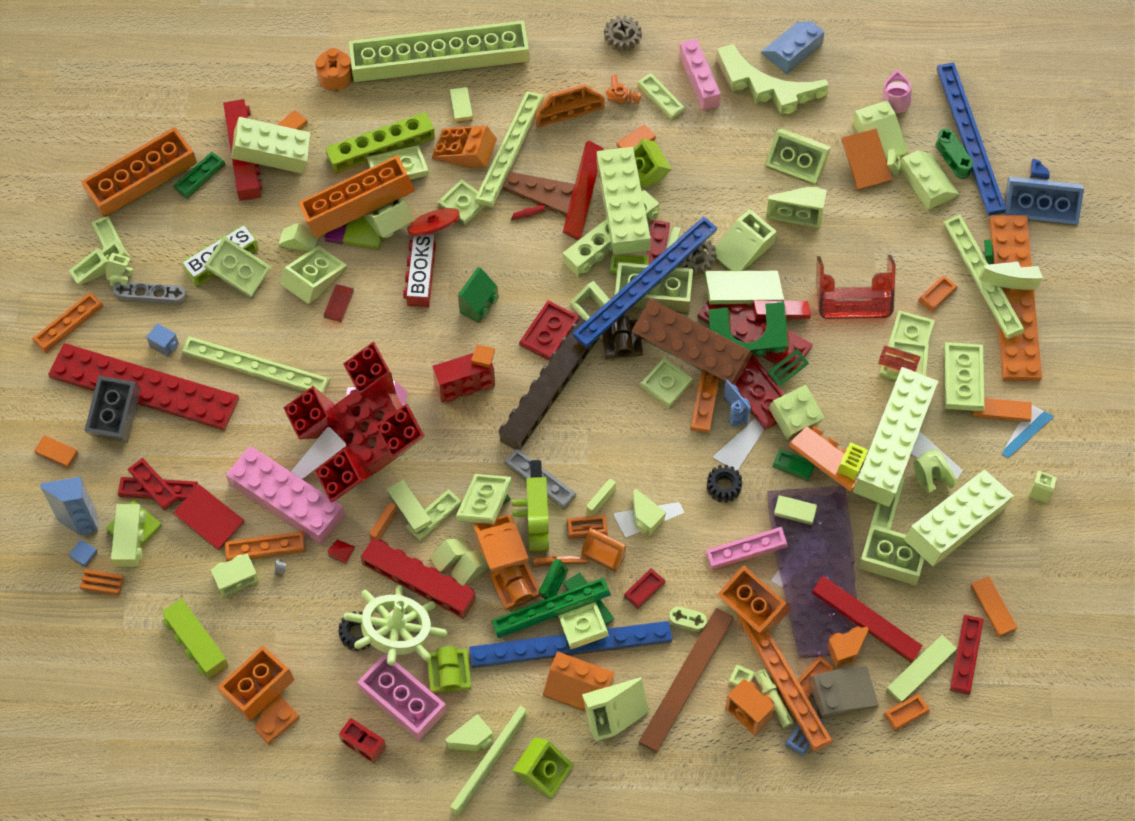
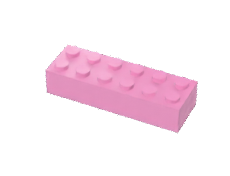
M251 446L226 474L230 486L300 532L303 531L305 535L320 545L325 542L345 517L344 508L336 501L331 503L327 495Z

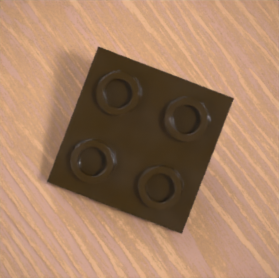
M623 315L602 334L605 359L643 356L642 341L632 332L638 319L629 320V317Z

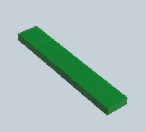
M603 577L491 621L497 637L501 638L611 596Z

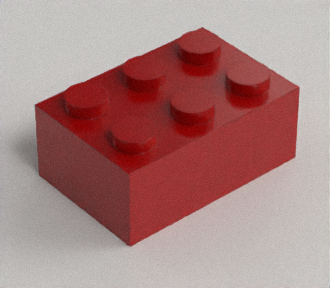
M473 353L433 365L434 384L441 403L445 401L451 402L458 397L470 396L474 392L488 390L495 386L493 363H491L490 368L471 364Z

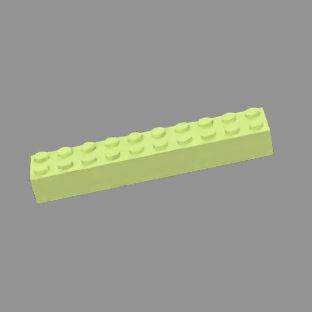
M524 21L349 41L354 82L529 62V48Z

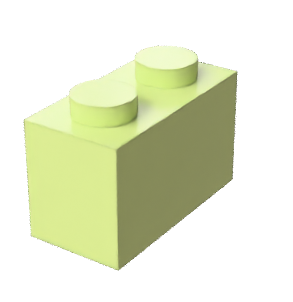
M248 553L238 555L233 560L219 563L210 569L222 597L259 581Z

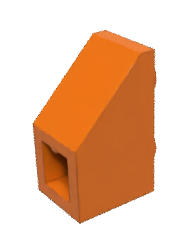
M855 627L848 633H836L829 638L827 647L835 667L855 662L866 639L867 627Z

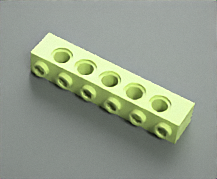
M643 190L642 197L648 222L658 216L659 203ZM607 219L563 252V263L577 276L586 273L594 263L600 262L607 253L613 251Z

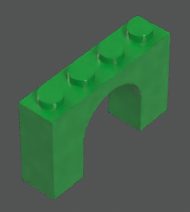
M784 302L765 304L766 330L758 340L750 343L740 342L732 336L728 308L709 310L710 330L750 350L755 356H764L767 352L783 354L785 351L790 350L787 313Z

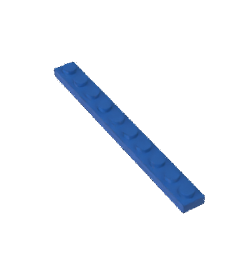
M954 62L937 65L936 70L965 151L973 160L971 170L987 216L1005 213L1006 207Z
M703 216L574 331L573 337L585 348L589 347L717 231V227Z
M669 621L609 628L607 629L609 636L574 649H570L565 634L470 646L472 668L555 658L557 651L570 656L672 642Z

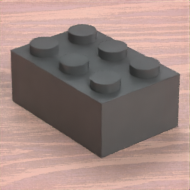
M98 375L84 431L93 437L128 443L141 387L136 382Z

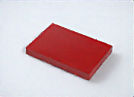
M547 300L519 341V346L550 361L552 353L558 351L562 339L568 337L572 325L578 323L580 316Z
M200 484L173 512L174 516L217 550L244 523V519Z

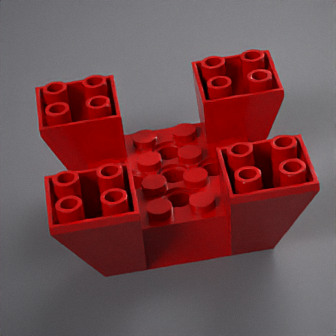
M374 341L343 363L356 388L345 398L334 404L316 387L312 386L283 407L298 439H318L325 429L330 427L346 443V446L337 452L336 455L314 470L331 503L362 484L425 437L409 405L405 404L402 406L396 394L392 373Z

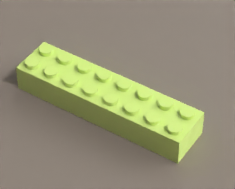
M901 368L853 493L890 507L938 381L909 369Z

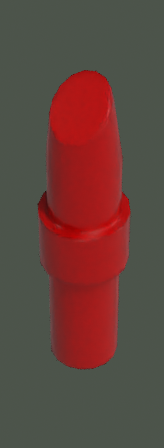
M544 205L533 208L529 207L515 212L511 219L527 218L545 212Z

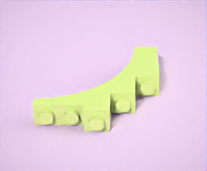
M734 44L717 49L716 60L731 92L748 87L755 103L767 102L773 99L780 115L796 111L797 104L805 103L827 95L828 83L826 79L815 82L780 80L768 76L750 65L739 54Z

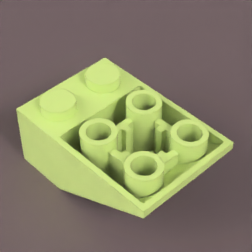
M749 209L732 225L715 246L716 259L730 271H744L775 243L777 231Z
M641 677L582 694L589 728L595 741L617 735L649 713Z

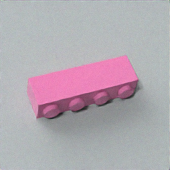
M697 38L681 42L679 56L702 111L718 107L720 104V91Z

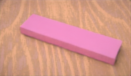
M782 527L708 549L706 552L711 569L715 570L786 548L788 545Z

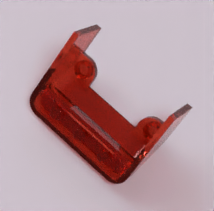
M892 255L887 256V272L875 274L872 278L871 287L835 288L834 278L829 274H824L822 259L820 256H817L816 290L818 311L821 317L824 319L887 318L891 316L894 311L896 264Z

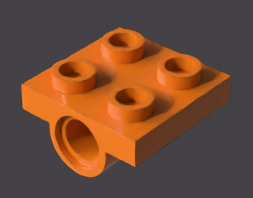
M527 561L520 565L508 566L500 571L489 574V578L505 611L541 596L538 593L540 588Z

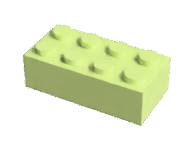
M239 117L234 130L231 158L302 174L307 163L310 132Z
M618 262L615 295L648 265ZM676 267L633 307L645 308L651 298L674 311L689 312L693 269Z

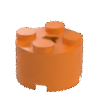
M330 48L328 51L323 52L315 61L318 81L324 89L330 91L338 89L339 91L348 87L352 82L351 60L343 51L337 48Z

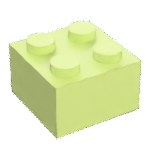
M806 385L774 400L768 407L787 440L797 436L806 426L813 428L819 425L825 418Z

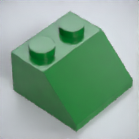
M480 267L476 268L458 293L459 313L477 323L487 316L490 306L495 304L499 298L498 286Z

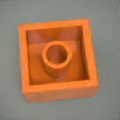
M744 678L727 695L725 709L756 736L772 720L775 705L769 696L763 695L758 691V687L753 682H748Z

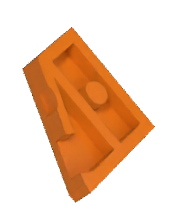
M279 694L262 710L254 729L269 745L300 717Z

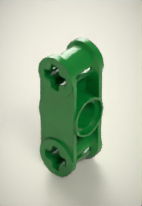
M941 129L938 133L936 148L957 178H968L971 173L970 169L973 166V160L952 130Z

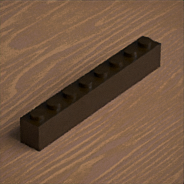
M580 318L577 324L574 323L572 325L570 334L562 339L558 351L552 353L549 364L547 366L544 365L540 371L539 378L533 380L527 395L524 394L521 397L517 409L514 408L509 415L507 423L501 425L499 429L500 442L514 450L519 449L521 451L599 340L597 338L589 347L585 348L573 337V332L585 323L586 320Z

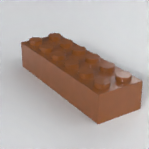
M651 298L632 330L633 334L638 338L723 383H726V380H728L731 384L736 385L752 356L750 350Z

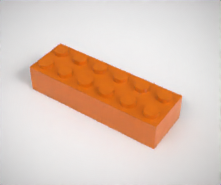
M176 127L82 180L81 183L92 203L102 217H105L197 164V160L191 147Z
M397 155L298 203L314 237L317 238L403 196H407L414 192L415 189Z

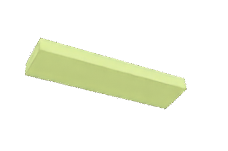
M941 635L886 690L900 703L904 702L957 648Z

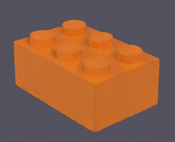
M262 645L217 688L223 698L250 722L295 679L290 669Z

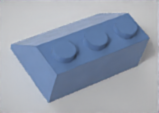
M812 21L797 22L762 50L761 54L787 74L823 44L825 31Z

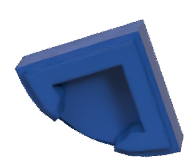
M1032 159L1030 177L1049 179L1050 173L1048 168L1041 164V161Z

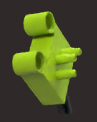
M531 460L530 478H526L527 499L512 500V506L528 507V509L513 510L512 516L528 517L529 552L549 551L546 477H542V461Z

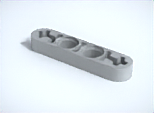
M119 282L113 288L116 299L120 301L178 305L184 303L187 298L184 288L178 285L128 282L126 286H123ZM140 289L146 291L142 296L136 295V292ZM161 290L164 292V295L161 297L154 296L157 291Z

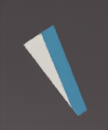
M1032 405L1031 422L1020 421L1002 455L1009 458L1054 416Z

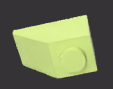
M635 489L632 497L634 524L641 533H646L650 536L663 523L666 512Z
M477 714L447 737L445 742L448 749L478 752L482 748L486 749L489 747L494 737L491 729Z

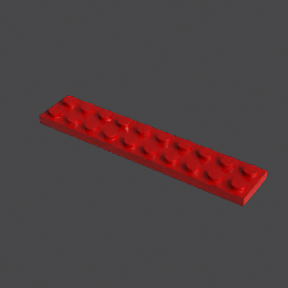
M63 343L48 373L49 378L91 391L95 390L98 375L136 382L141 387L138 405L224 431L239 401V395L66 343Z

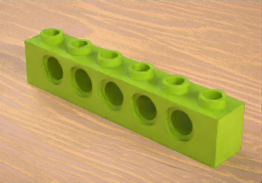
M425 112L405 120H399L388 126H382L374 131H368L362 135L348 138L345 141L333 143L325 147L326 155L334 174L367 163V157L416 146L435 139V132Z

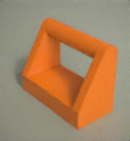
M590 528L581 555L617 572L625 558L626 545Z

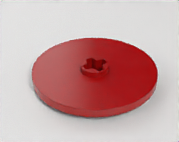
M443 208L423 214L410 223L411 225L407 227V232L412 236H423L441 231L454 224L460 218L459 210Z

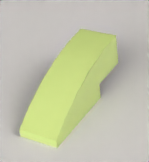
M115 239L104 249L100 250L97 248L71 268L69 272L76 283L81 285L106 274L107 262L112 253L128 258L131 257L124 246Z
M1018 262L984 265L978 276L979 280L989 284L1021 290L1037 289L1043 279L1038 266L1021 268Z
M904 476L901 478L890 507L877 502L871 525L888 530L891 529L905 479Z

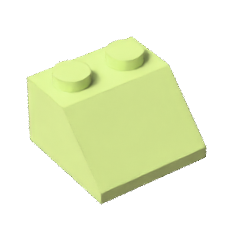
M397 199L364 215L376 234L385 238L393 236L395 234L394 231L409 227L410 223L415 221L406 201L402 199Z

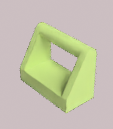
M594 281L589 283L570 302L573 309L586 321L590 316L579 304L580 302L590 297L601 308L610 300Z

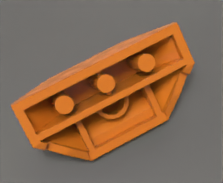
M585 84L549 94L536 114V126L538 128L604 109V95Z

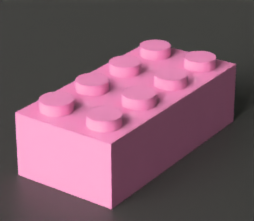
M385 653L357 682L359 691L416 740L420 741L447 713L446 704L396 661L393 666L388 665V655Z

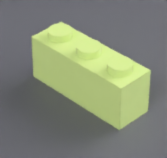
M116 504L111 555L114 567H138L139 560H142L143 550L140 548V543L144 541L142 523L146 522V512L142 510L140 504Z

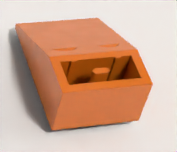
M488 126L443 128L432 159L471 169L486 168L497 138Z
M511 514L497 517L494 524L477 523L473 525L477 546L490 571H500L505 567L520 565L529 560Z

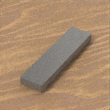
M516 449L504 463L525 481H527L526 478H530V461L532 459L519 449ZM542 468V477H546L547 497L564 510L576 497V493Z

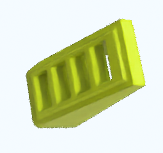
M850 442L837 473L855 480L868 450Z

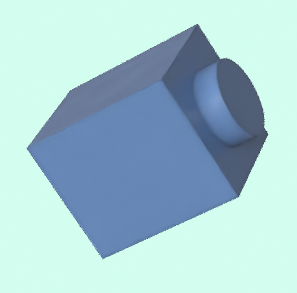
M158 323L146 337L150 347L167 357L176 350L179 343L176 333Z

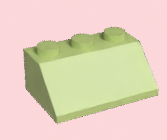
M781 128L776 132L765 165L816 184L826 164L831 147Z
M916 151L902 157L900 171L927 210L959 196L958 191L932 154Z

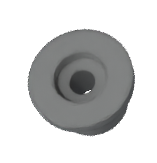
M276 559L274 575L276 573H285L286 562L278 561L279 559Z

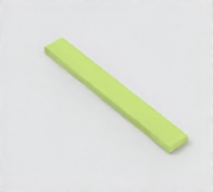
M526 92L475 198L476 204L493 207L544 100L543 95Z
M961 214L944 221L945 228L1006 339L1008 340L1024 333V328L1002 288L979 280L978 276L983 266L988 265Z
M190 336L181 351L184 356L303 392L314 386L324 394L330 382L329 378Z

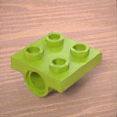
M445 646L437 649V652L429 653L431 658L427 663L430 691L433 694L471 689L467 648L457 649L453 646Z

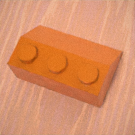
M745 565L739 569L717 594L760 634L779 624L792 609Z
M557 651L548 674L543 696L586 712L582 694L612 686L615 672Z

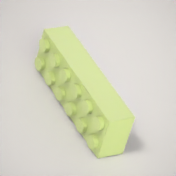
M633 147L597 151V168L613 255L649 251L651 238Z
M983 470L912 525L904 540L926 561L935 566L1005 510L1014 495L986 470Z

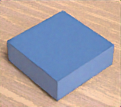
M80 540L69 554V557L86 567L97 554V549Z

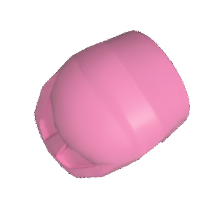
M894 71L885 82L883 89V102L888 100L896 114L906 111L912 101L910 82L901 71ZM894 81H902V82H904V83H891V82H894Z

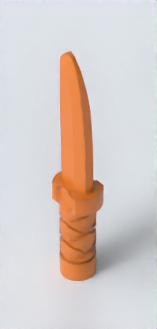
M552 555V557L533 558V566L552 565L554 559L561 560L563 564L590 562L586 558L577 556L557 557V555Z

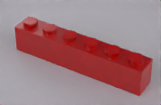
M245 99L223 102L231 154L234 130L238 118L248 119V116H251L250 106H246ZM232 159L239 201L261 198L260 190H263L262 180H258L257 176L261 175L259 164Z
M373 538L361 555V562L365 567L419 596L435 602L436 605L462 619L466 617L476 601V594L470 586H462L453 577H446L440 574L436 568H429L423 565L419 559H412L406 556L405 552L389 547V544L383 540L378 541Z

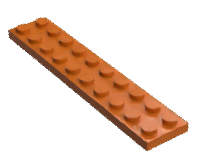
M990 215L993 264L1018 262L1021 268L1032 267L1027 216ZM1001 287L1025 331L1007 340L998 324L1002 379L1007 381H1041L1042 371L1034 289L1021 290Z

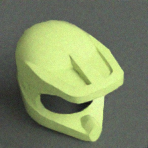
M932 449L923 453L914 461L915 475L928 493L936 490L932 478L944 482L950 489L957 485V479L940 451Z

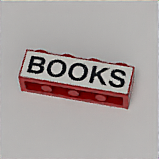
M435 234L413 236V239L409 240L411 256H407L409 272L406 271L405 273L407 288L404 287L403 299L407 300V306L430 307L436 251Z

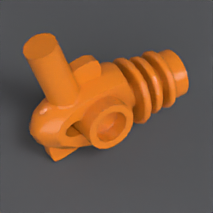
M616 74L611 75V87L605 91L607 100L625 103L627 99V104L629 102L632 104L633 101L634 104H640L642 93L637 91L635 94V91L632 92L631 89L628 92V88L624 87L623 83H618V76Z

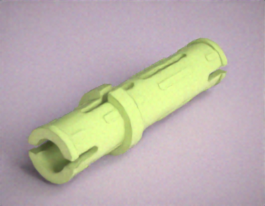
M763 669L755 673L754 677L762 689L761 693L769 696L774 702V713L780 721L782 728L785 729L793 725L794 721L780 698L776 685L772 683L766 670Z

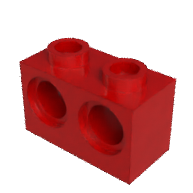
M352 718L348 720L339 733L340 741L372 763L377 761L386 748L385 740Z

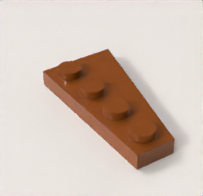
M509 172L503 184V190L523 199H530L539 206L542 204L549 207L551 211L561 212L566 217L575 184Z

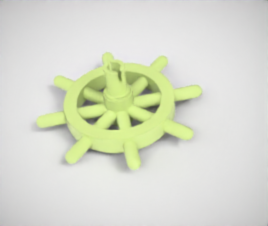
M401 585L396 587L395 595H384L378 598H374L369 591L363 590L361 595L368 602L363 615L354 613L344 614L345 620L361 623L364 637L356 641L354 647L360 649L371 644L377 650L388 654L387 664L390 666L395 664L396 655H405L415 651L425 661H428L431 655L422 647L428 635L439 637L447 635L445 629L430 627L431 623L427 612L436 607L435 602L431 601L421 606L416 601L403 596L404 588ZM389 608H393V611H391L390 613L386 610ZM378 612L383 618L372 617V615ZM416 619L419 625L408 622ZM372 625L381 626L382 628L375 631ZM408 631L416 632L419 634L416 637H413ZM388 634L390 636V640L384 638L383 636ZM398 636H401L405 641H398Z

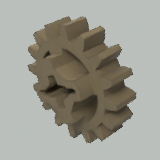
M624 15L623 19H620L619 16H617V20L611 18L610 23H606V28H604V39L608 41V46L613 44L614 50L619 47L620 51L623 48L629 51V47L635 48L636 43L639 44L640 38H642L641 26H638V21L633 22V17L626 19V15Z
M711 240L705 241L686 258L689 262L684 260L680 264L681 268L693 269L695 275H698V271L705 274L706 268L711 270L710 264H715L714 258H717L716 249L712 245Z

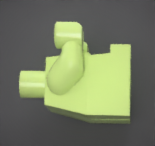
M115 253L111 254L106 267V278L110 281V286L114 287L119 282L123 286L127 285V276L131 277L133 273V268L127 267L130 258Z

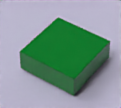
M984 240L986 261L988 265H992L994 263L992 240Z

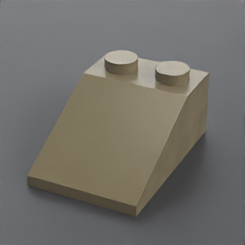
M867 666L813 675L809 680L820 719L879 706Z

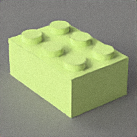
M871 525L858 569L916 586L924 558L904 540L905 534Z

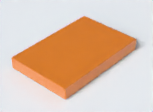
M877 128L841 139L857 190L892 181Z

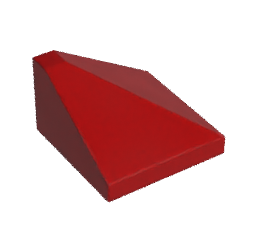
M337 539L328 549V556L347 564L355 546Z

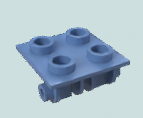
M726 380L724 399L731 407L729 422L732 426H738L743 422L747 426L751 405L746 398L743 399L739 394L738 388Z

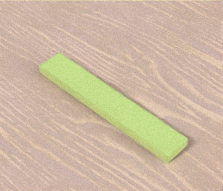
M520 706L450 806L451 813L459 816L527 718L525 708Z

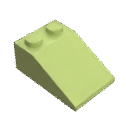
M888 100L855 111L853 125L857 132L861 133L877 128L887 161L888 150L895 149L899 157L908 154L896 114Z
M805 187L770 195L766 219L820 228L827 190L819 187Z
M318 245L284 268L280 284L310 304L324 293L346 269L347 265Z

